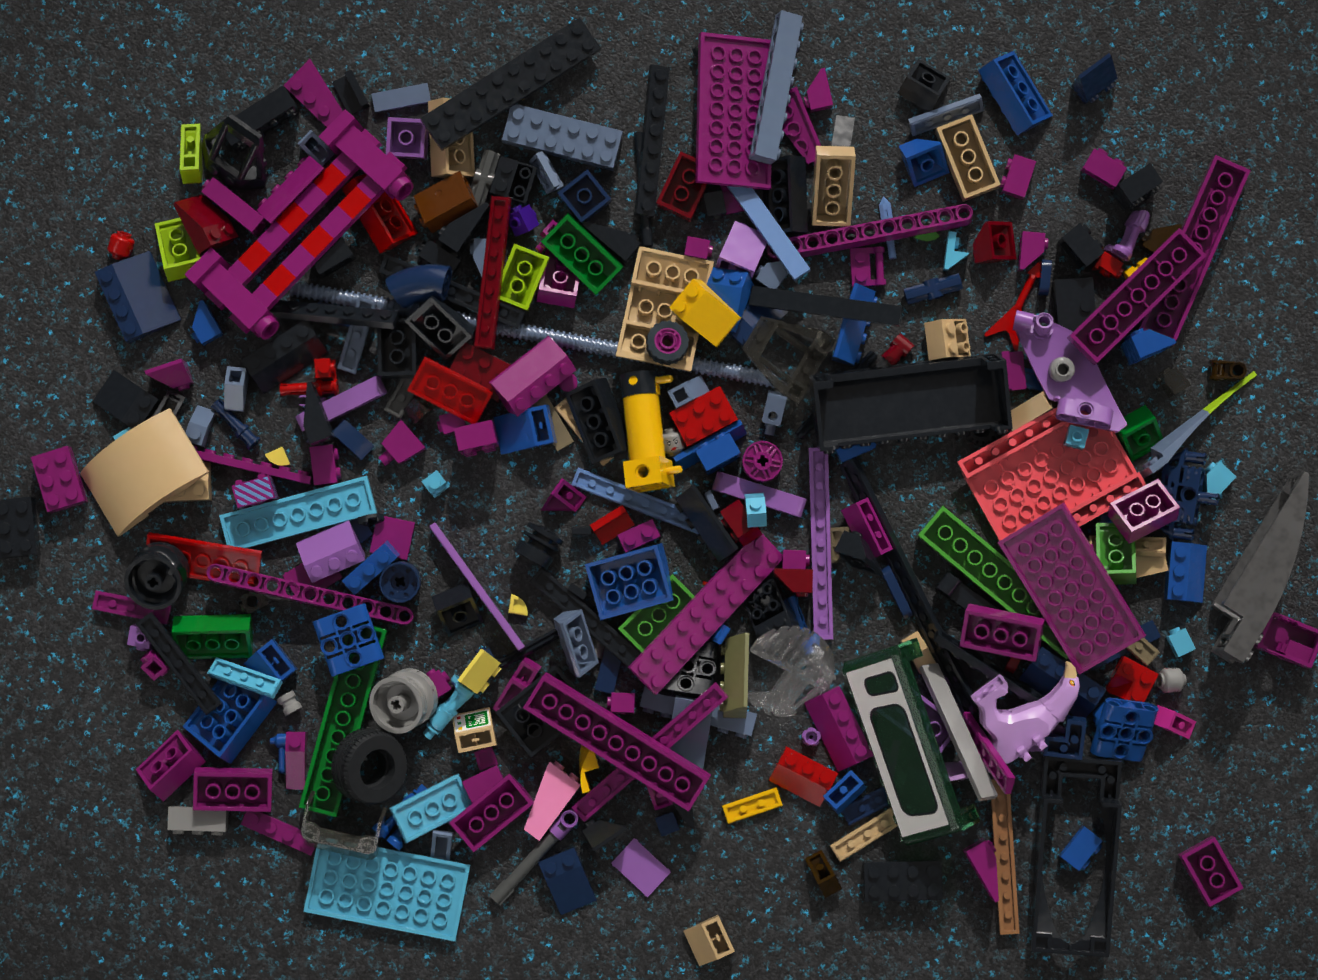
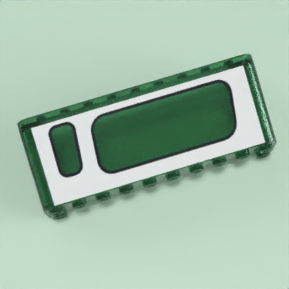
M917 638L846 661L842 668L843 674L849 683V692L856 703V712L860 715L862 721V730L868 738V747L874 756V765L879 770L881 785L887 793V802L892 808L893 820L898 825L900 840L907 846L961 832L980 822L974 803L961 809L959 807L909 661L923 656Z

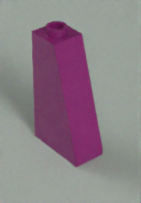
M214 177L211 180L208 179L203 184L201 192L255 237L268 224V221Z

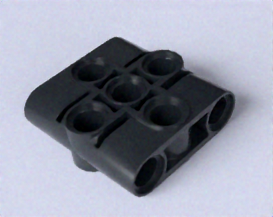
M706 641L683 666H689L692 670L686 671L682 667L658 694L671 697L679 695L698 698L714 684L719 645L715 642ZM708 669L711 673L705 674L702 670ZM681 684H687L690 688L684 689L681 687Z

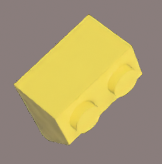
M480 649L458 681L476 694L479 692L484 693L490 685L487 681L491 676L495 678L502 669L499 667L501 663L485 650Z

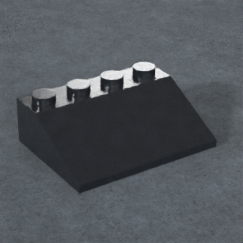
M556 664L546 671L577 691ZM543 675L495 712L531 758L563 734L523 709Z

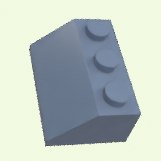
M582 609L562 612L554 618L555 628L566 657V663L569 666L570 672L577 678L599 663Z

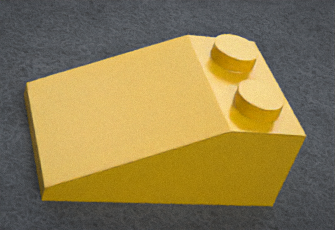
M694 278L669 307L679 318L715 347H718L741 319L702 280Z

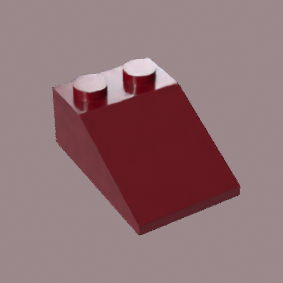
M203 194L173 203L198 255L206 253L210 247L214 250L225 247L239 237L230 219Z

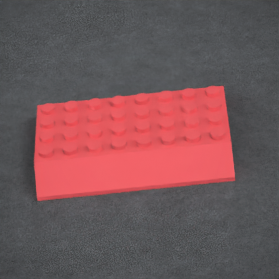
M1056 407L961 459L957 463L968 487L999 541L1062 503L1066 504L1080 527L1107 512L1111 502L1147 485L1140 472H1136L1115 432L1058 420L1056 418ZM1080 411L1083 415H1089L1086 411ZM1070 425L1089 429L1083 450L1063 445L1067 429Z

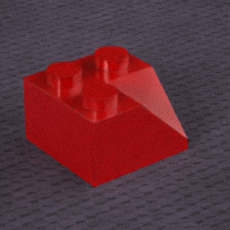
M1121 656L1105 689H1107L1106 692L1120 699L1145 702L1159 674L1126 656Z

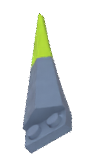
M1254 371L1151 447L1152 460L1142 465L1144 469L1140 471L1143 479L1168 463L1191 433L1221 403L1257 376Z

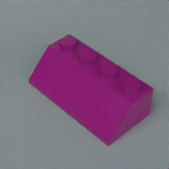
M310 155L307 158H302L297 164L299 167L294 172L290 171L284 177L285 181L272 189V195L268 199L264 198L258 204L259 208L256 211L271 225L325 170Z
M547 336L489 383L507 411L518 417L574 373L576 368L567 354L550 336Z
M840 686L834 687L804 702L838 772L873 756Z
M509 773L449 823L470 849L475 852L533 805L534 800Z

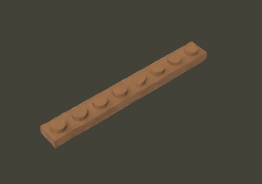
M991 779L998 794L995 799H991L993 844L996 849L994 854L997 863L999 934H1020L1010 794H1004L995 779Z

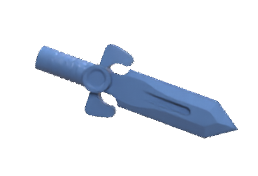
M883 196L879 204L881 220L893 218L891 203ZM892 227L884 228L886 233H891L894 230ZM894 240L886 241L889 260L896 259Z

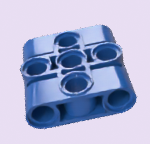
M365 603L312 622L331 677L384 658L376 630ZM341 616L347 619V624L344 627H339L337 624V619ZM369 621L368 624L354 628L358 624ZM365 628H369L372 631L369 639H364L362 636V631ZM336 633V635L328 637L323 640L321 639L322 637ZM348 634L353 637V643L349 646L345 645L343 641L344 637ZM374 640L376 641L375 643L369 644V645L364 646V647H361V646H360V645L369 643V642L374 641ZM328 641H332L335 644V649L332 652H328L325 649ZM343 652L339 656L328 659L329 656ZM353 653H357L360 656L357 664H353L350 661V656Z
M1106 698L1101 716L1095 721L1096 731L1090 752L1100 757L1142 761L1147 744L1153 739L1152 729L1159 708L1154 704Z

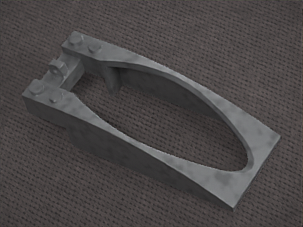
M1305 471L1289 477L1211 607L1230 618L1211 649V652L1229 663H1234V661L1244 663V661H1248L1253 654L1252 648L1262 640L1264 635L1261 633L1270 620L1288 582L1298 552L1306 515L1309 474Z

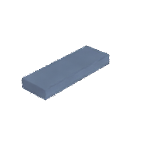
M428 83L371 94L375 113L426 104L428 101H431Z

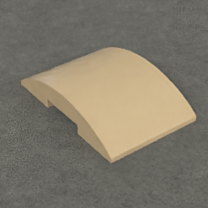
M639 246L616 357L691 372L699 333L679 318L669 307L693 278L702 280L707 285L714 261ZM668 320L674 323L677 322L680 326L684 327L688 334L689 346L687 353L676 364L661 365L653 361V358H650L646 350L647 335L656 323ZM670 340L662 341L665 346L672 345Z
M170 408L149 418L120 436L97 454L80 472L118 537L148 517L149 512L170 497L180 494L209 473Z

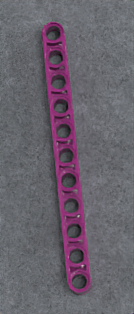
M961 204L791 237L789 240L793 245L800 247L797 251L804 258L964 227L972 222L973 210L969 205ZM962 212H966L969 214V216L967 218H961L959 214ZM942 216H948L950 220L948 222H943L940 220V218ZM928 219L931 221V224L925 226L921 222ZM905 223H910L912 228L904 229L902 226ZM892 227L894 230L891 233H886L884 228ZM872 230L875 234L868 237L865 235V232ZM849 234H854L856 238L854 240H848L846 236ZM829 238H836L837 242L830 244L827 240ZM812 241H816L818 243V246L812 248L808 244ZM768 245L767 255L769 260L772 262L779 261L777 256L771 253L772 249Z
M212 564L207 569V577L213 583L340 612L346 610L342 605L344 599H351L353 607L369 603L372 606V611L369 612L371 619L401 626L410 624L413 619L412 611L403 606L220 564ZM212 569H219L221 575L218 578H212L210 576ZM231 573H238L240 579L238 582L233 583L229 580V575ZM256 577L259 580V584L256 587L249 586V578ZM274 581L277 583L278 588L275 591H269L267 584ZM294 586L297 592L295 595L290 596L286 593V588ZM307 590L315 592L316 596L313 600L305 598L304 594ZM325 595H332L334 602L326 604L323 600ZM383 607L389 608L391 615L383 617L380 614V609ZM407 612L410 618L408 621L403 622L399 619V614Z

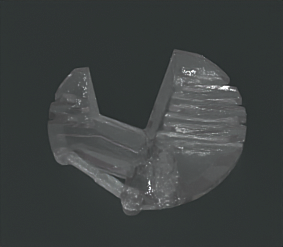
M782 626L777 631L772 629L766 632L754 642L750 648L751 653L785 670L771 691H748V700L754 707L760 711L762 707L764 713L770 715L771 711L777 717L794 716L797 713L796 709L806 701L812 699L822 690L826 691L830 688L832 680H836L834 658L828 644L816 632L812 631L809 634L810 629L805 627L799 631V626H792L791 628L789 626ZM808 684L816 686L794 705Z

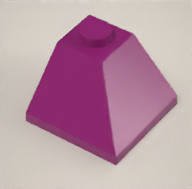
M183 359L145 370L146 375L175 390L184 391L190 388L189 385L194 384L188 364Z

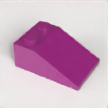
M546 247L545 256L550 257L540 280L537 302L574 308L579 278Z
M982 838L963 849L991 900L996 903L999 901L997 863L994 854L996 849L991 841Z

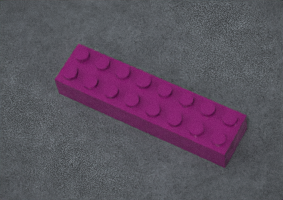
M1179 228L1082 322L1067 339L1093 365L1097 364L1207 255Z

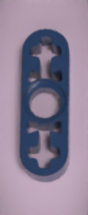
M890 566L882 568V576L903 619L905 620L913 616Z

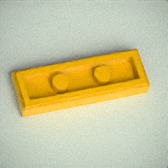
M777 787L722 805L727 823L730 824L783 805Z

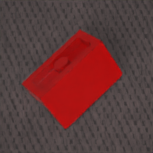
M621 505L590 526L601 544L604 545L617 537L618 534L633 527L634 523L624 506Z

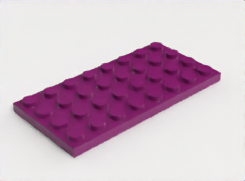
M706 32L699 33L695 183L763 190L771 189V165L749 159L771 40Z
M1065 503L1060 504L998 542L1079 675L1146 636Z

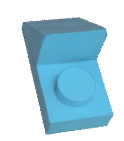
M949 231L947 234L943 271L945 272L969 255L966 252L954 251V249H958L959 237H956L957 232Z

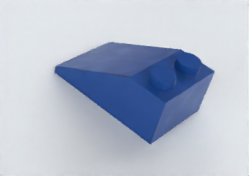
M713 267L707 282V286L742 317L751 294L752 286H754L749 273ZM740 320L730 332L736 333Z

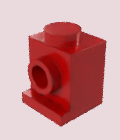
M1104 251L1092 270L1096 271L1099 269L1101 270L1099 273L1104 277H1115L1118 279L1124 271L1121 268L1124 263Z
M330 358L314 359L315 378L317 380L337 379L336 360H331Z

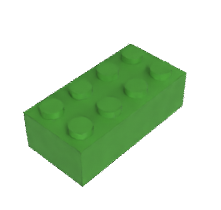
M673 574L670 576L673 601L636 610L618 628L641 652L646 649L694 597Z

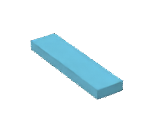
M217 657L207 672L209 677L272 699L275 698L283 683L281 679Z

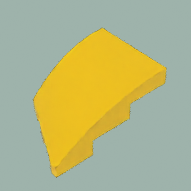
M583 745L580 748L579 772L582 793L591 790L586 772L599 768L596 754Z

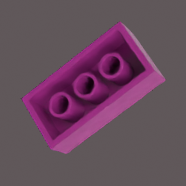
M969 604L965 610L960 647L1036 662L1039 656L1045 619Z
M195 767L193 810L271 812L273 769Z

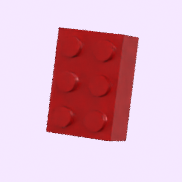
M720 386L669 413L687 448L738 421Z

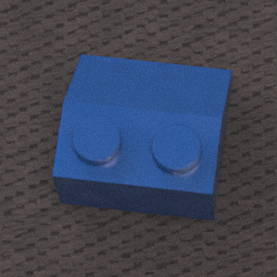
M723 432L714 437L715 441L711 443L704 442L698 446L696 455L707 476L741 458V452L730 433L725 434Z

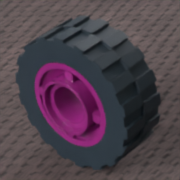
M668 320L656 323L649 330L646 339V350L650 358L652 357L653 361L661 365H671L681 361L684 355H686L689 346L687 331L677 322L674 323ZM670 340L672 345L665 346L662 341Z

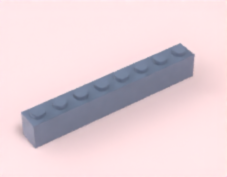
M783 10L775 15L749 156L751 160L771 165L780 157L781 149H779V144L784 136L782 127L787 119L785 111L791 98L789 89L794 81L792 72L797 65L795 56L800 47L798 39L804 26L802 23L803 16Z

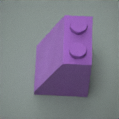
M735 221L715 268L748 272L752 279L767 246V242L758 230L749 227L745 223Z

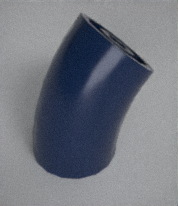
M437 264L413 266L392 274L385 281L394 299L405 309L414 304L425 302L431 296L444 302L450 289L452 267Z

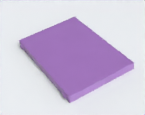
M635 838L611 862L613 867H616L647 897L671 873Z

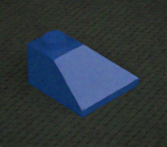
M914 139L899 146L903 162L914 187L950 173L940 141Z

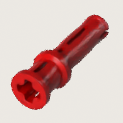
M318 379L316 382H312L317 389L319 397L323 394H334L335 396L339 394L338 379L333 381ZM281 383L280 395H306L307 383Z

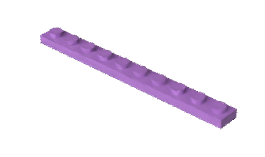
M809 448L814 640L833 639L828 454H824L823 451L820 452L818 448Z

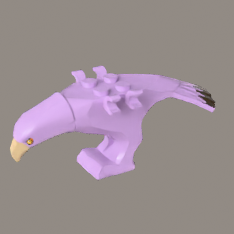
M1066 661L1064 674L1060 681L1046 696L1038 701L1009 710L997 709V699L1008 693V684L1001 674L974 692L971 698L979 708L978 720L988 732V739L1004 762L1008 764L1018 757L1023 758L1027 762L1032 758L1029 754L1031 747L1034 745L1038 746L1041 751L1048 747L1044 742V738L1060 722H1064L1065 717L1078 697L1080 683L1076 668L1071 662ZM961 761L939 762L936 767V779L939 785L944 786L968 778Z

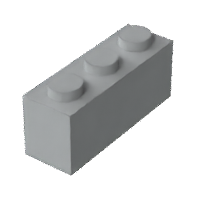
M169 806L167 830H173V834H184V831H192L193 835H203L204 831H211V835H223V832L228 831L229 811L193 810V807Z

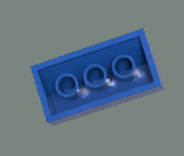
M1014 51L993 59L978 70L982 80L988 86L991 95L997 101L1002 113L1006 116L1017 136L1053 116Z
M854 283L849 299L876 303L878 297L874 296L876 291ZM843 319L831 360L849 366H854L855 362L859 363L862 353L859 351L860 344L864 345L867 336L864 333L865 326H870L871 322Z
M1141 328L1124 338L1125 342L1121 344V347L1129 365H1132L1167 350L1176 344V341L1148 329L1144 331Z

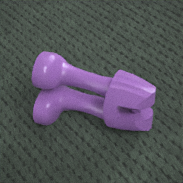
M1146 210L1132 211L1124 224L1126 229L1121 242L1115 246L1106 245L1103 251H1106L1121 262H1124V260L1129 261L1139 233L1146 231L1150 219L1149 212Z

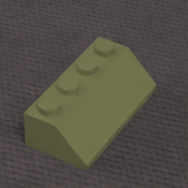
M749 633L725 638V645L721 644V656H725L724 663H721L720 674H724V681H720V687L729 696L719 705V711H723V718L746 719Z

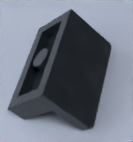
M350 69L344 72L345 76L333 81V85L345 109L353 115L369 107V104L354 73Z

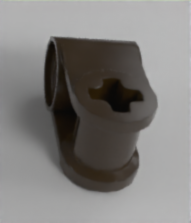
M1209 360L1211 364L1209 380L1236 381L1246 375L1247 368L1242 362ZM1234 366L1241 368L1242 374L1240 376L1233 374L1232 369Z

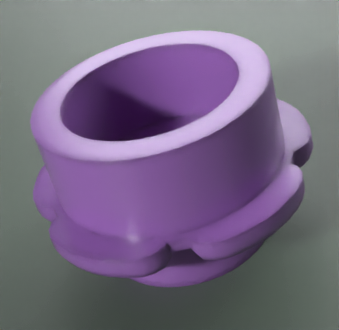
M813 727L804 730L802 733L803 743L807 746H816L819 743V739H821L820 732L816 731Z

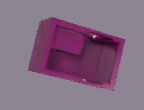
M1273 612L1261 633L1264 635L1262 640L1253 647L1303 668H1312L1318 653V629Z

